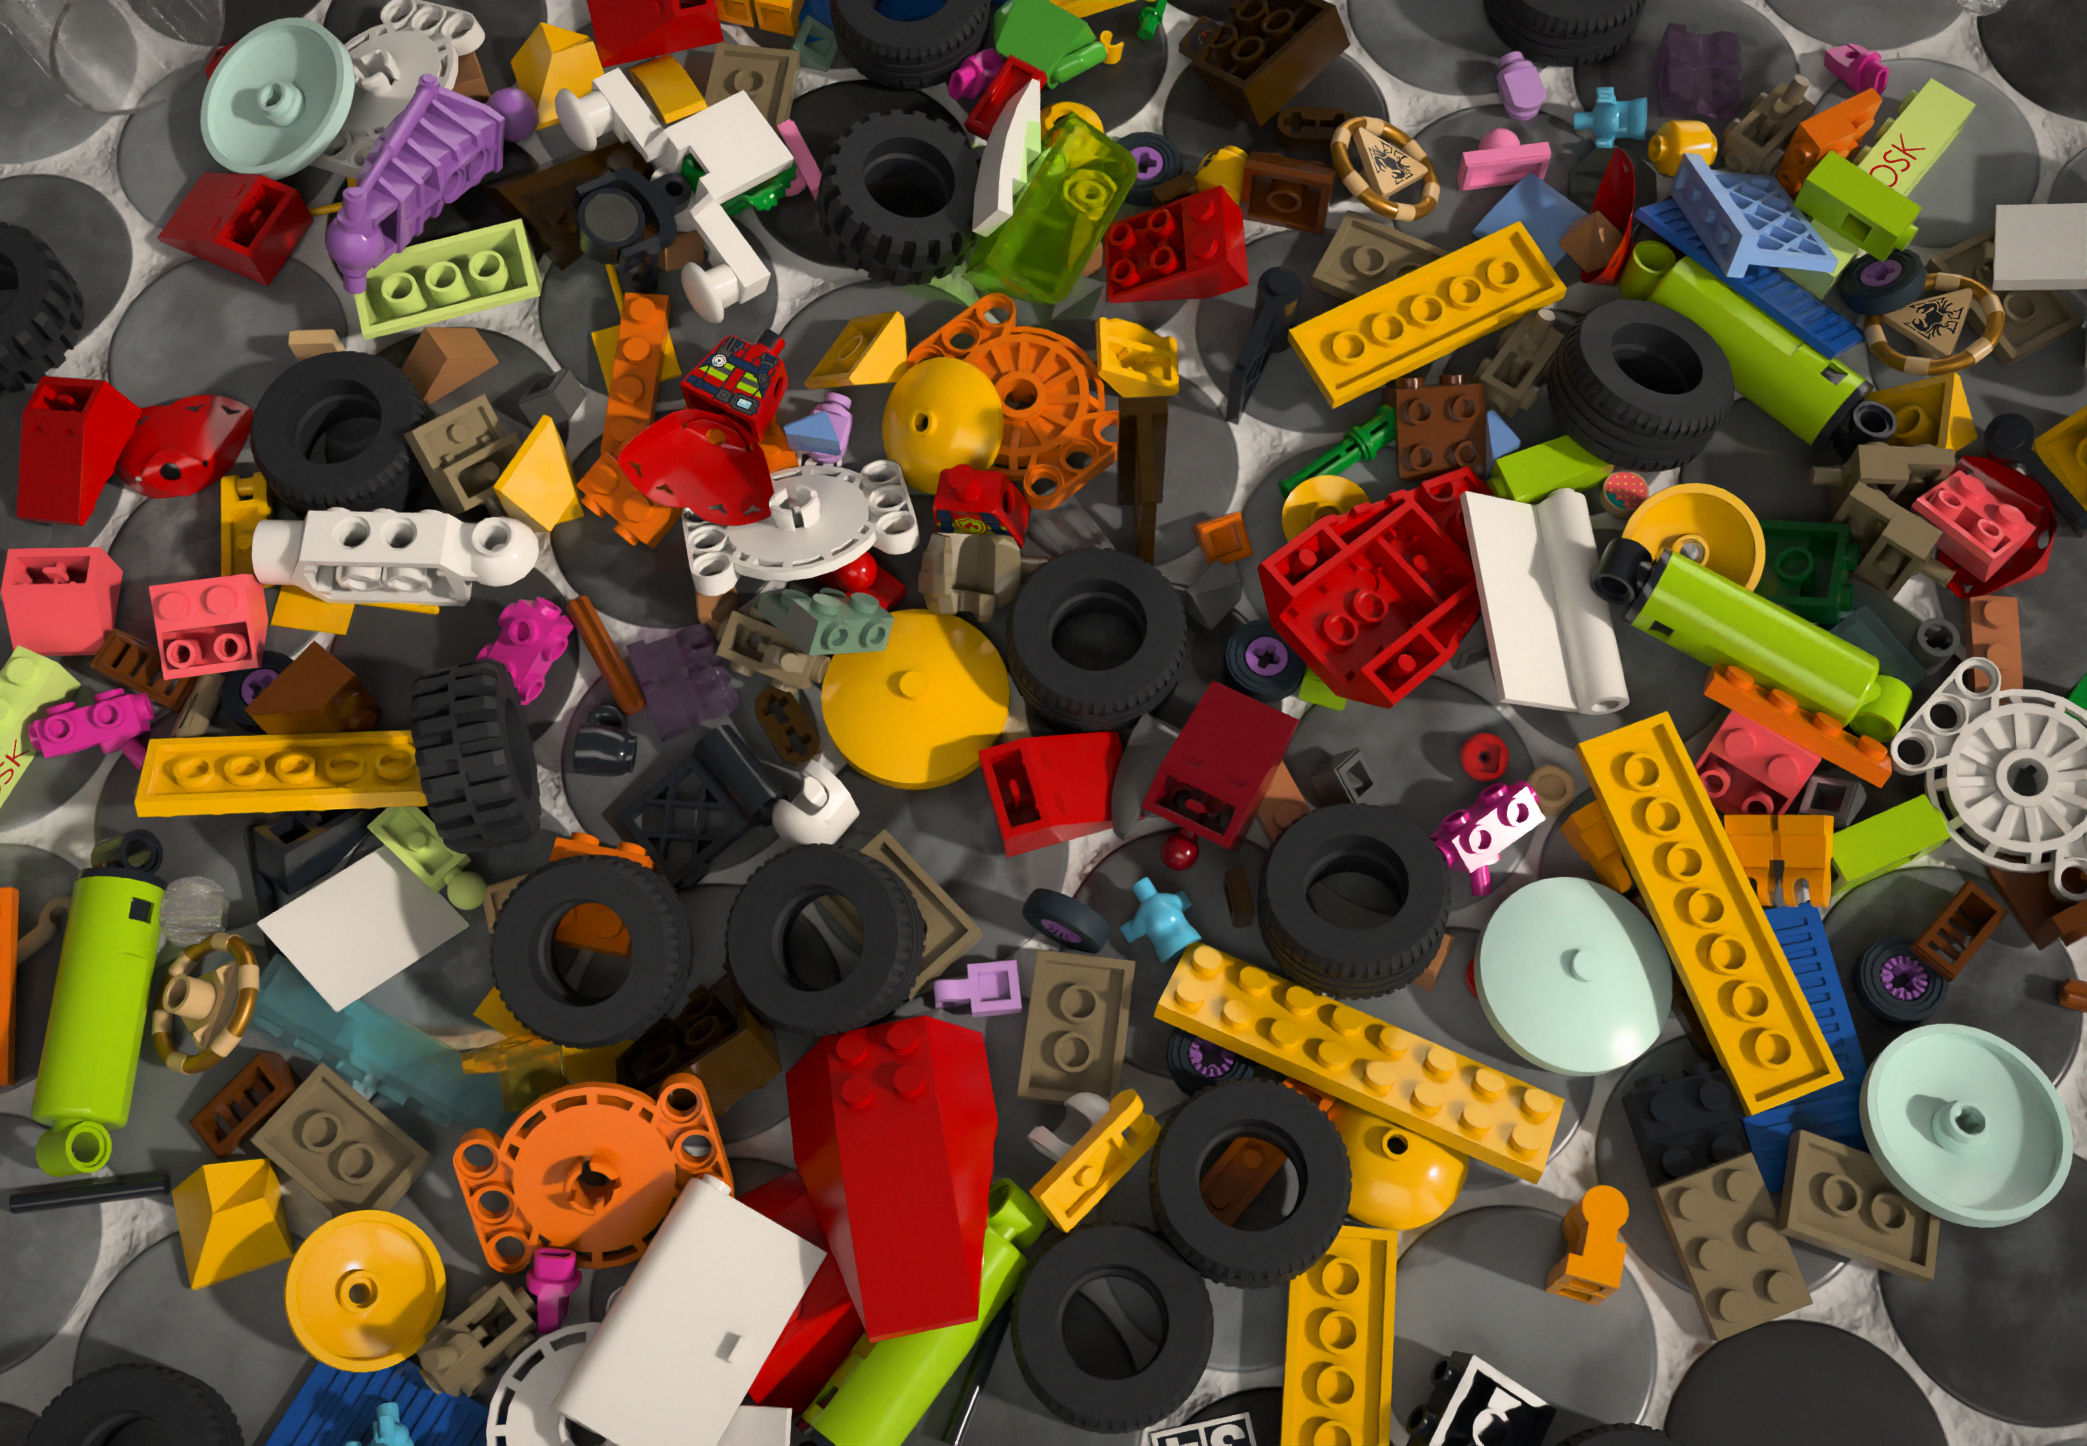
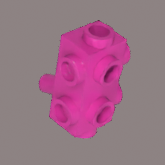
M536 597L535 601L519 599L517 604L512 603L508 605L498 620V625L503 629L496 642L487 644L476 658V661L491 658L505 664L507 672H510L513 677L515 688L518 689L521 705H529L541 693L545 685L544 677L552 663L560 658L568 645L567 637L574 628V623L570 616H559L562 610L554 603L541 597Z
M123 688L94 695L96 704L77 709L75 702L45 709L47 718L33 721L32 724L28 725L31 743L37 752L42 751L44 758H57L100 746L104 755L121 750L137 770L140 771L143 768L147 750L136 737L144 732L151 731L148 720L154 719V711L146 692L125 695Z
M1520 780L1514 785L1500 782L1484 789L1478 795L1474 805L1468 809H1460L1446 816L1437 831L1430 835V840L1434 841L1437 850L1441 852L1448 870L1469 873L1472 895L1484 896L1492 893L1488 865L1501 859L1499 852L1544 821L1545 818L1537 806L1539 799L1531 785L1524 780Z

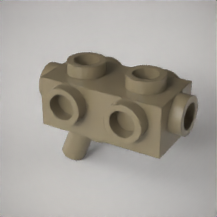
M1795 75L1789 86L1781 82L1769 95L1762 92L1754 100L1747 112L1748 115L1742 121L1736 118L1729 124L1721 136V140L1725 143L1719 155L1724 157V164L1730 172L1759 175L1763 170L1768 174L1776 170L1786 153L1783 150L1790 144L1799 123L1811 118L1817 107L1804 96L1811 84L1808 78L1803 75Z
M1540 309L1535 318L1526 314L1516 328L1511 325L1508 326L1496 346V349L1499 350L1498 354L1493 360L1486 357L1480 364L1473 377V381L1485 383L1486 413L1493 410L1499 416L1505 414L1513 419L1520 408L1528 412L1536 402L1542 390L1537 384L1543 376L1548 377V370L1565 338V335L1558 332L1552 326L1556 316L1551 310Z
M750 606L748 613L732 610L730 617L727 616L721 623L717 633V642L720 645L716 655L730 660L728 668L750 677H755L756 671L772 677L771 686L785 692L790 691L792 694H797L798 688L812 689L814 682L820 684L824 680L826 670L830 665V657L825 655L809 656L758 613V607ZM756 633L760 634L765 641L759 642L757 650L751 645V638Z
M501 1280L496 1285L489 1283L483 1286L468 1300V1309L454 1320L451 1318L443 1320L426 1334L424 1339L427 1343L416 1351V1354L421 1359L422 1368L419 1372L424 1381L437 1395H440L443 1391L454 1397H459L463 1392L467 1397L476 1395L494 1379V1375L490 1371L506 1356L510 1361H514L523 1351L537 1341L533 1334L538 1330L537 1319L534 1316L537 1313L538 1303L523 1285L514 1290L512 1286ZM505 1315H512L515 1319L514 1324L503 1333H500L498 1330L499 1320Z

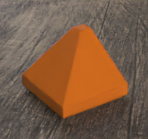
M1240 511L1191 525L1208 567L1213 561L1216 562L1218 560L1223 565L1254 555Z

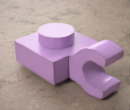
M1017 960L967 964L968 979L934 982L935 1008L938 1010L956 1008L970 1003L972 1018L1021 1013L1022 1005Z

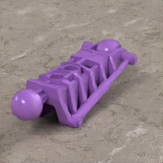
M431 74L419 77L415 94L406 108L385 128L366 156L356 180V187H349L343 191V207L340 208L337 212V217L332 220L327 228L325 245L330 258L337 263L339 271L343 273V287L347 292L351 294L363 293L367 288V271L371 268H377L393 253L404 251L405 246L410 243L413 236H419L423 232L424 222L429 217L436 218L441 214L444 202L450 204L457 200L472 186L474 187L480 183L481 178L490 171L498 173L503 168L504 141L516 143L529 138L533 134L539 122V113L535 101L524 90L512 87L498 90L490 96L485 105L440 86L438 78Z

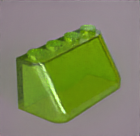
M1071 112L1044 134L1041 140V154L1027 165V184L1012 197L1013 215L988 237L984 236L961 278L981 291L1002 293L1012 299L1041 306H1053L1066 299L1136 180L1138 167L1134 156L1076 113Z

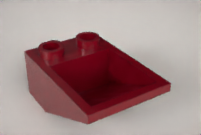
M1212 680L1162 761L1141 808L1181 826L1178 833L1169 835L1163 841L1160 848L1161 859L1168 868L1174 871H1186L1195 865L1199 857V847L1196 842L1198 835L1227 849L1239 852L1299 725V719ZM1189 791L1192 799L1186 801L1185 805L1187 808L1181 809L1177 804V798L1180 793ZM1231 811L1233 817L1227 829H1224L1220 825V817L1224 812Z

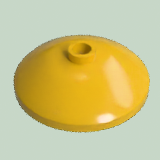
M948 357L925 360L913 366L898 380L887 399L882 419V440L888 460H893L900 465L906 484L928 494H936L940 473L945 468L952 469L956 465L967 464L974 470L988 471L998 454L1003 437L1004 419L1001 401L990 379L974 365L963 360ZM927 416V418H928V426H927V428L924 430V429H923V422H924L925 417Z
M1685 483L1658 491L1646 499L1634 511L1626 523L1621 538L1634 540L1646 547L1651 553L1652 559L1662 546H1666L1680 554V550L1685 544L1692 543L1698 550L1697 556L1693 561L1752 592L1756 588L1764 568L1765 541L1762 529L1754 513L1734 494L1713 485Z
M1339 1098L1336 1099L1335 1103L1327 1111L1328 1119L1333 1121L1336 1125V1131L1340 1132L1342 1142L1345 1143L1348 1150L1346 1155L1350 1158L1352 1190L1347 1215L1354 1220L1375 1229L1411 1230L1424 1226L1440 1217L1459 1196L1467 1178L1469 1155ZM1391 1138L1400 1139L1405 1145V1152L1399 1155L1392 1153L1388 1149L1387 1141Z
M380 1210L354 1211L340 1215L318 1227L304 1240L295 1252L284 1282L283 1300L285 1315L289 1327L299 1344L319 1362L346 1372L365 1373L378 1371L407 1359L426 1342L424 1339L426 1334L437 1325L443 1311L446 1296V1278L436 1247L429 1237L415 1224L390 1212ZM353 1285H359L365 1291V1299L361 1304L354 1303L349 1297V1291Z

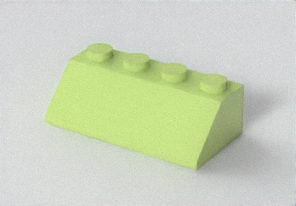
M522 219L405 247V250L401 253H393L377 268H371L367 271V288L361 294H354L362 336L365 340L538 297L541 296L542 282L533 246Z

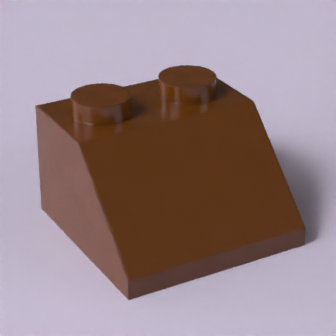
M1252 151L1245 161L1240 201L1243 220L1323 235L1334 192L1337 174L1335 167L1318 161L1308 162L1283 157L1277 153Z
M315 640L244 709L267 735L367 732L374 725L377 716L383 711L357 676Z

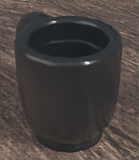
M610 703L599 704L589 712L587 723H580L573 751L574 773L603 777L633 773L637 756L638 738L637 736H631L628 732V719L620 708ZM600 721L612 722L619 728L596 723Z

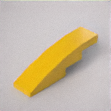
M666 54L629 69L634 84L640 87L645 102L651 105L654 115L659 122L668 124L707 109L705 100L694 82L672 56Z

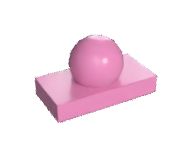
M789 119L777 125L786 147L790 148L794 156V162L797 165V179L791 181V188L786 189L785 197L799 194L807 185L816 202L822 173L794 121Z
M1495 128L1487 131L1478 144V151L1462 153L1456 177L1459 191L1517 184L1530 172L1544 180L1552 155L1549 142L1520 145L1516 134L1506 128Z

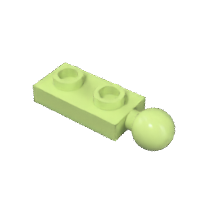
M387 807L367 826L435 895L445 885H448L447 895L455 907L462 910H472L483 903L487 890L484 879L475 872H462L471 862V859L466 854H460L447 848L443 843V838L439 837L435 824L418 807Z

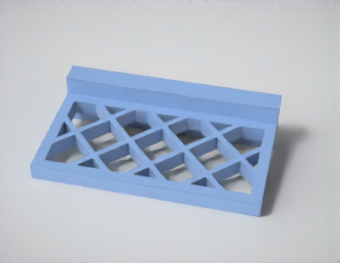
M1683 154L1669 193L1726 277L1744 278L1749 264L1834 273L1838 259L1801 210L1793 205L1794 201L1775 177L1711 170L1700 154Z

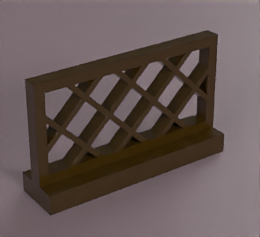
M1167 396L1118 398L1117 505H1133L1136 557L1139 556L1144 559V563L1149 562L1153 565L1157 503L1163 502L1168 424Z

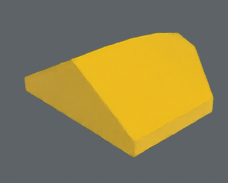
M1101 317L1095 322L1097 374L1123 398L1172 396L1179 392L1176 339L1171 336L1164 338L1139 324L1119 318L1107 319Z

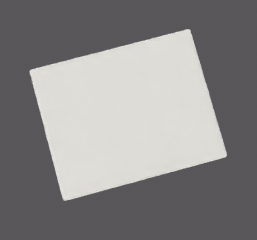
M385 845L257 922V925L335 1012H339L469 927L468 922L439 892L435 895Z

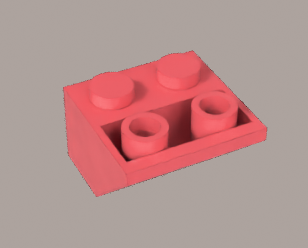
M1961 470L1916 499L1910 511L1925 517L1932 526L1941 530L1943 533L1935 543V546L1983 583L2006 567L2036 529L2034 525L2025 519V516L2019 509L2003 503L1987 491L1985 485L1979 479L1966 475Z
M101 547L8 549L1 595L13 650L19 645L42 656L96 655L115 627L123 575L122 569Z
M238 574L149 586L164 680L259 668L262 666L268 614L263 584L258 581L255 574Z
M1731 709L1694 767L1713 807L1724 814L1778 816L1784 815L1820 763L1822 757Z

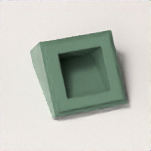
M807 15L799 25L787 50L800 51L801 66L828 72L839 46L837 45L833 30ZM808 35L823 39L804 44Z

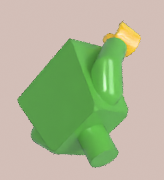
M1008 0L994 13L993 41L995 52L1003 63L1006 62L1011 54L1044 71L1048 78L1044 87L1050 90L1054 89L1059 83H1064L1101 62L1115 64L1121 59L1124 43L1120 42L1117 45H1110L1113 35L1110 31H1103L1099 42H1094L1096 36L1087 22L1048 0Z

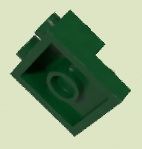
M1758 520L1765 541V563L1761 578L1753 592L1811 623L1839 625L1841 612H1851L1853 606L1854 585L1847 583L1849 570L1858 571L1861 558L1860 542H1853L1850 524Z

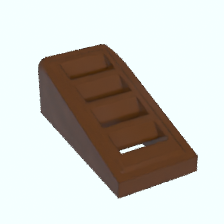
M116 628L112 630L90 664V667L103 680L134 694L146 692L151 702L177 714H180L199 677L181 678L170 696L164 693L173 679L164 680L163 671L152 687L148 686L160 666H162L159 649ZM145 658L146 660L144 661V663L142 664L134 678L131 677V674L133 673L141 659Z
M1968 879L1942 905L1909 947V950L1950 983L2009 914V911ZM1958 908L1978 923L1979 927L1976 928L1956 910ZM1948 919L1970 935L1969 940L1947 923ZM1941 930L1962 948L1960 952L1937 934L1938 931ZM1931 941L1951 957L1953 961L1949 963L1927 944Z
M260 1052L189 1123L218 1159H224L260 1130L303 1081L281 1054L276 1052ZM265 1077H267L270 1080V1082L274 1085L276 1089L272 1087V1085L268 1082V1080ZM252 1087L263 1099L260 1104L248 1092ZM235 1101L247 1115L244 1120L231 1106ZM219 1114L232 1129L228 1135L224 1133L214 1120Z

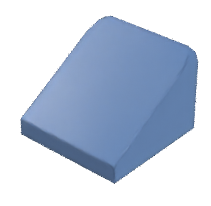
M823 410L786 424L783 427L790 449L841 455L839 441L827 411L824 412Z
M1493 410L1486 414L1485 477L1487 479L1490 477L1495 460L1516 453L1521 443L1508 425Z

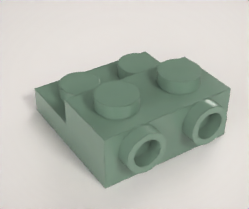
M822 588L820 592L803 593L797 590L786 589L779 594H761L757 608L758 613L809 656L885 651L895 618L879 605V601L869 594L856 592L852 593L851 597H847L843 592L832 588Z

